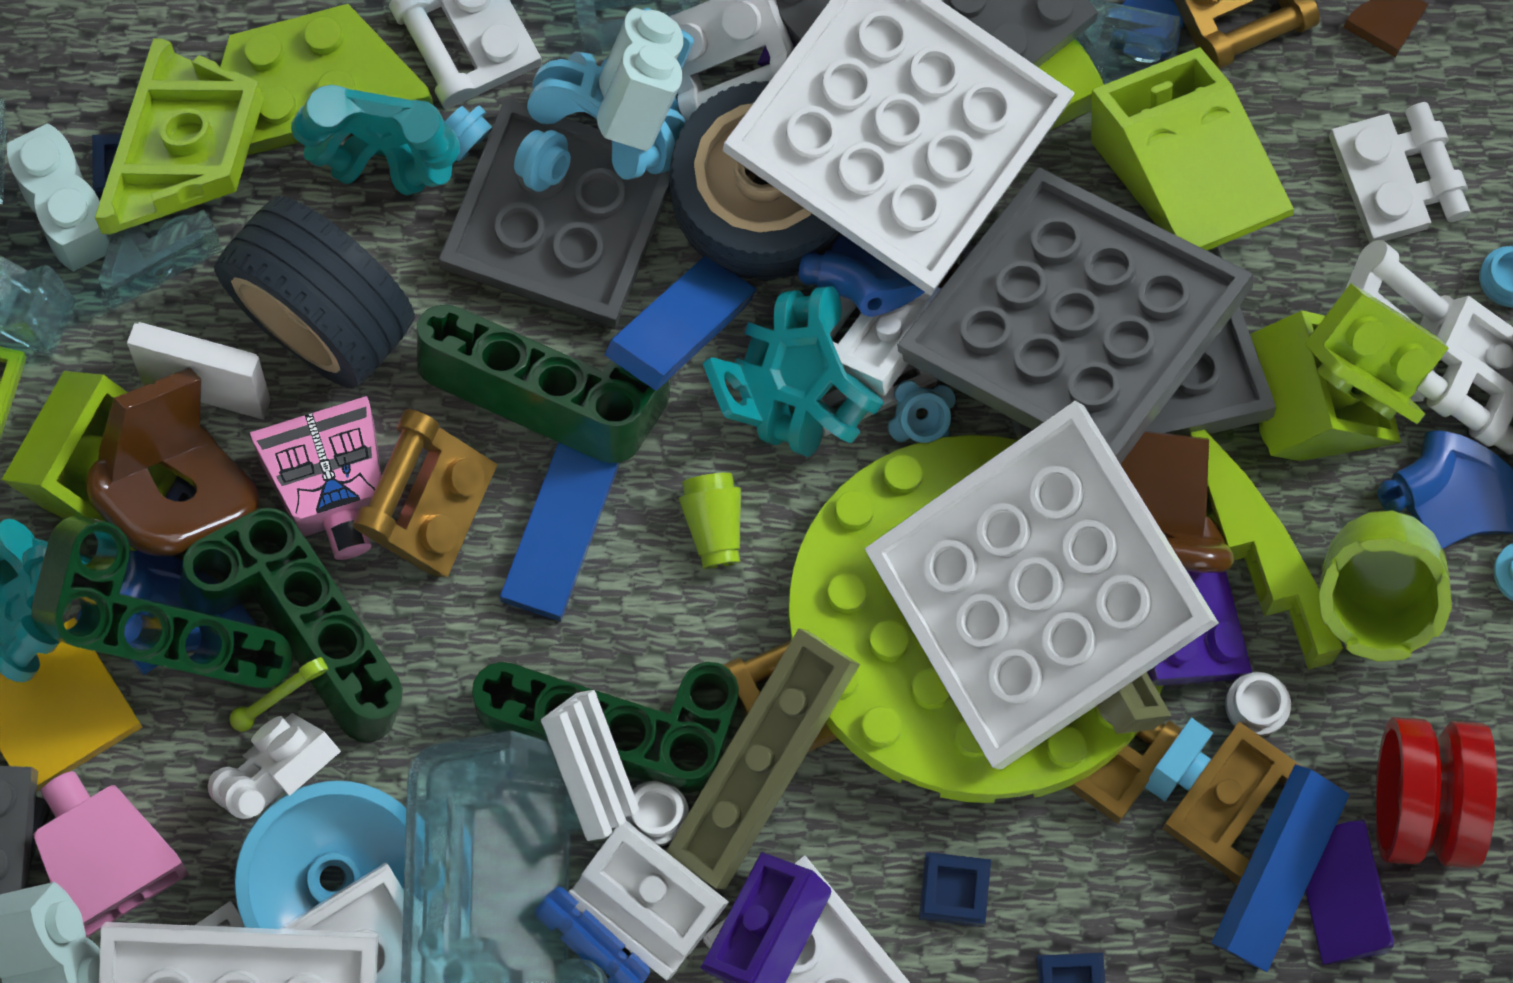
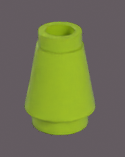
M732 473L706 474L682 481L684 495L679 497L678 500L698 555L701 557L702 568L712 569L717 568L719 564L731 566L741 563L739 556L741 488L734 487Z

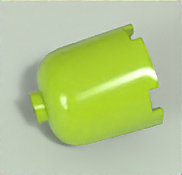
M1393 510L1368 512L1349 521L1332 539L1324 560L1319 586L1321 618L1325 624H1328L1332 633L1346 644V649L1349 652L1376 662L1405 660L1411 657L1412 651L1427 645L1433 637H1439L1444 631L1449 618L1452 601L1446 556L1435 534L1415 517Z

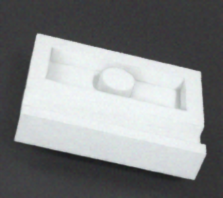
M627 820L620 827L615 828L583 871L582 877L573 889L568 892L579 902L576 905L579 911L583 913L587 909L625 944V948L630 952H634L646 965L666 981L671 979L677 972V969L686 957L691 954L729 903V901Z

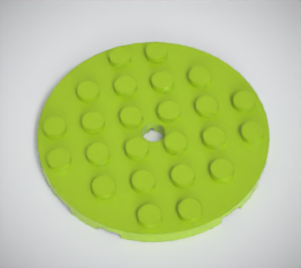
M979 435L943 437L929 443L919 442L877 459L846 481L824 504L803 539L793 569L788 598V625L791 640L799 628L808 630L860 664L825 724L852 753L870 767L898 783L905 780L919 787L939 792L940 798L963 802L994 803L995 799L1021 797L1031 794L1034 795V798L1041 797L1067 788L1089 777L1109 763L1138 733L1117 734L1113 726L1102 717L1097 706H1095L1002 770L992 768L865 550L866 547L1013 445L1018 441L1015 439ZM1163 685L1155 686L1159 694L1162 690Z

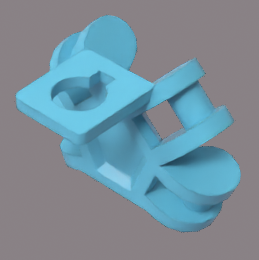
M644 8L643 10L646 11V10H652V9H650V8ZM681 29L683 47L677 61L682 70L694 44V39L690 34ZM575 51L568 60H552L542 65L535 74L532 86L533 91L528 99L527 109L530 116L543 124H554L575 112H586L597 119L598 110L604 99L599 86V78L608 57L604 59L601 66H597L592 54ZM676 96L653 146L648 151L612 140L613 167L622 179L638 178L643 175L645 170L651 174L670 171L674 146L686 122L680 114Z

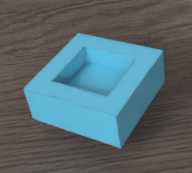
M1191 717L1155 767L1145 788L1164 802L1178 784L1189 791L1211 760L1201 751L1213 732Z

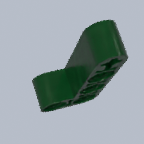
M449 304L436 305L422 313L417 322V369L423 380L441 390L599 461L621 463L633 457L667 407L670 398L671 378L656 391L612 360H609L603 371L457 306Z
M274 508L255 510L197 540L188 548L183 558L179 594L182 602L189 610L218 615L255 597L276 631L289 642L293 656L300 667L314 659L323 658L328 670L310 680V682L341 729L350 738L359 742H374L382 739L391 731L402 701L403 688L400 680L295 522L286 513ZM260 540H266L275 543L281 551L272 555L262 554L256 551L251 544ZM202 570H214L221 573L226 580L216 585L206 584L200 581L195 574ZM294 591L309 594L315 600V603L307 607L292 604L285 595ZM327 643H337L344 646L349 651L350 656L343 659H332L321 651L320 646ZM362 672L360 681H358L356 677ZM360 694L367 702L362 706L358 703ZM377 700L382 702L380 709H377L373 704Z
M71 516L62 520L54 527L47 544L32 603V618L35 627L42 635L82 649L256 688L273 687L288 675L292 666L293 653L289 642L284 636L273 630L121 594L120 591L129 559V544L126 535L119 527L106 521L85 516ZM94 533L98 541V550L95 557L89 563L83 564L79 555L80 545L88 534ZM78 598L81 604V616L72 628L66 630L62 621L63 611L71 600ZM139 613L142 620V629L139 636L133 642L127 643L124 635L126 623L133 614ZM199 627L202 635L201 644L198 650L188 657L185 649L186 639L194 628ZM237 645L257 650L258 656L256 661H244L231 657L233 646Z
M497 662L489 664L479 671L473 681L472 696L477 718L486 728L496 733L552 750L541 719L574 694L593 689L513 663ZM704 662L696 664L688 670L681 681L670 714L595 690L610 733L619 727L631 726L640 730L644 735V741L636 749L631 751L617 749L626 775L647 782L659 781L674 786L680 792L693 793L704 788L721 760L736 716L739 686L736 677L729 668L720 663ZM504 686L511 687L515 701L506 700L502 709L493 708L490 694L499 695ZM705 686L716 687L724 693L727 700L719 709L712 711L703 710L692 701L693 693ZM537 694L539 697L535 703L534 721H529L526 706H533V695ZM694 746L704 753L707 760L698 770L682 771L672 763L670 757L680 747Z

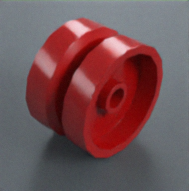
M1391 717L1385 726L1381 739L1376 771V841L1380 857L1388 863L1419 864L1429 853L1431 847H1433L1435 855L1444 866L1479 868L1484 863L1490 847L1497 799V762L1495 744L1490 727L1484 723L1450 721L1437 740L1434 729L1425 719Z

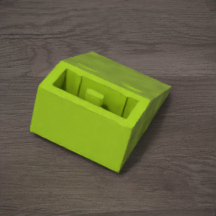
M1201 47L1092 89L1091 143L1158 227L1208 251L1293 216L1294 208L1232 84Z

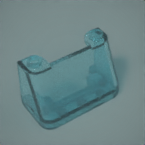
M510 730L434 744L423 749L415 757L409 769L407 780L401 983H608L603 969L594 962L583 959H568V946L560 939L563 933L557 927L551 931L535 915L536 907L552 889L559 886L569 892L570 832L583 830L549 742Z

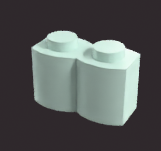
M634 7L628 12L599 78V86L604 99L598 110L597 123L602 135L606 139L644 151H648L653 146L682 83V70L677 58L683 47V34L677 22L660 11H644Z
M47 123L8 142L7 156L12 172L25 201L37 214L47 241L57 259L68 269L75 271L112 253L114 247L112 234H102L95 220L100 203L99 198L92 187L83 180L73 151L66 138L55 127Z
M52 882L0 894V978L2 983H99L100 948L86 937L81 912L61 886Z

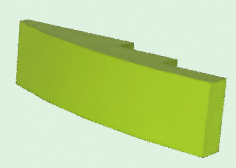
M1203 429L1191 432L1190 436L1209 439L1206 517L1210 518L1220 529L1226 545L1234 554V560L1245 559L1264 617L1288 610L1308 670L1332 664L1343 649L1340 639L1332 633L1328 624H1325L1321 618L1319 588L1286 528L1246 473L1207 431Z

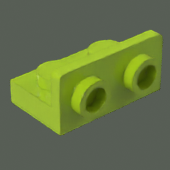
M1353 283L1349 284L1304 344L1322 362L1317 369L1319 375L1334 387L1348 394L1352 387L1355 386L1364 392L1361 399L1380 415L1392 420L1398 412L1416 424L1421 421L1425 413L1410 398L1416 392L1420 383L1428 373L1430 374L1449 349L1436 335Z

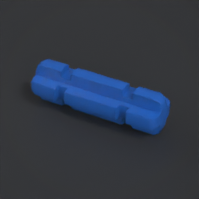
M557 886L552 889L538 904L535 910L536 917L551 931L557 927L563 933L560 939L598 974L604 970L609 975L606 982H645L650 973L649 966L634 952L629 956L623 952L622 949L625 947V944L587 909L581 913L576 908L579 902L563 887Z

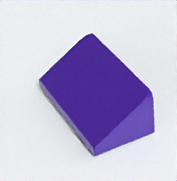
M1360 819L1338 824L1335 826L1305 890L1322 965L1384 955L1394 947L1393 935L1365 820Z
M761 852L700 968L725 983H786L831 896V888L813 870Z

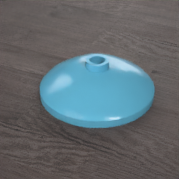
M341 780L323 781L299 787L290 796L285 794L266 808L249 829L242 843L237 858L234 878L235 897L241 920L245 928L279 929L386 862L426 926L433 909L437 887L436 864L430 842L411 812L396 799L376 788L357 782ZM328 866H338L343 871L344 881L336 890H326L320 884V874Z

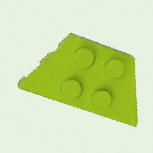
M349 4L229 35L220 66L224 71H236L258 81L264 97L247 155L298 143L291 131V122L297 111L305 105L311 93L322 86L336 85L385 96L425 101L433 105L428 87Z
M153 38L95 215V220L101 233L113 234L236 192L264 100L258 81L236 71H224L216 62L200 55L193 61L174 52L171 42L162 38Z

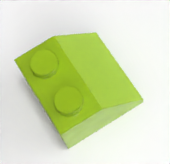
M1301 310L1250 334L1276 406L1274 417L1259 423L1260 434L1264 443L1269 448L1270 456L1305 461L1402 442L1395 416L1392 420L1385 418L1361 399L1363 391L1353 386L1349 393L1346 394L1326 381L1317 372L1322 362L1304 344L1324 319V315Z
M63 371L1 480L41 508L62 518L85 516L105 521L90 504L86 491V477L92 464L98 460L99 447L115 397L127 393V391L103 374ZM159 463L148 467L147 469L162 496L166 497L177 475ZM129 546L130 550L136 551L131 546Z

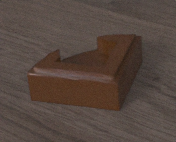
M1369 0L1350 14L1343 28L1396 58L1426 11L1428 3L1422 0Z

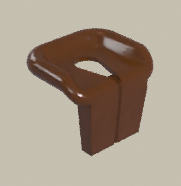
M190 367L157 380L154 384H147L114 398L99 447L98 460L92 464L86 477V491L92 507L106 522L122 530L127 537L129 546L151 556L170 557L183 554L197 540L258 510L259 493L254 482L219 447L211 434L200 425L201 378ZM158 463L193 485L196 490L195 496L183 502L165 498L159 492L147 468Z
M1145 431L1121 463L1125 473L1186 571L1222 573L1229 570L1234 562V554L1226 545L1217 525L1210 518L1206 517L1209 439Z

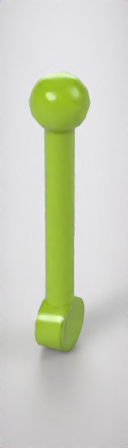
M323 658L314 659L303 665L298 673L251 706L235 708L230 714V725L239 732L250 730L257 716L306 682L325 673L328 667Z

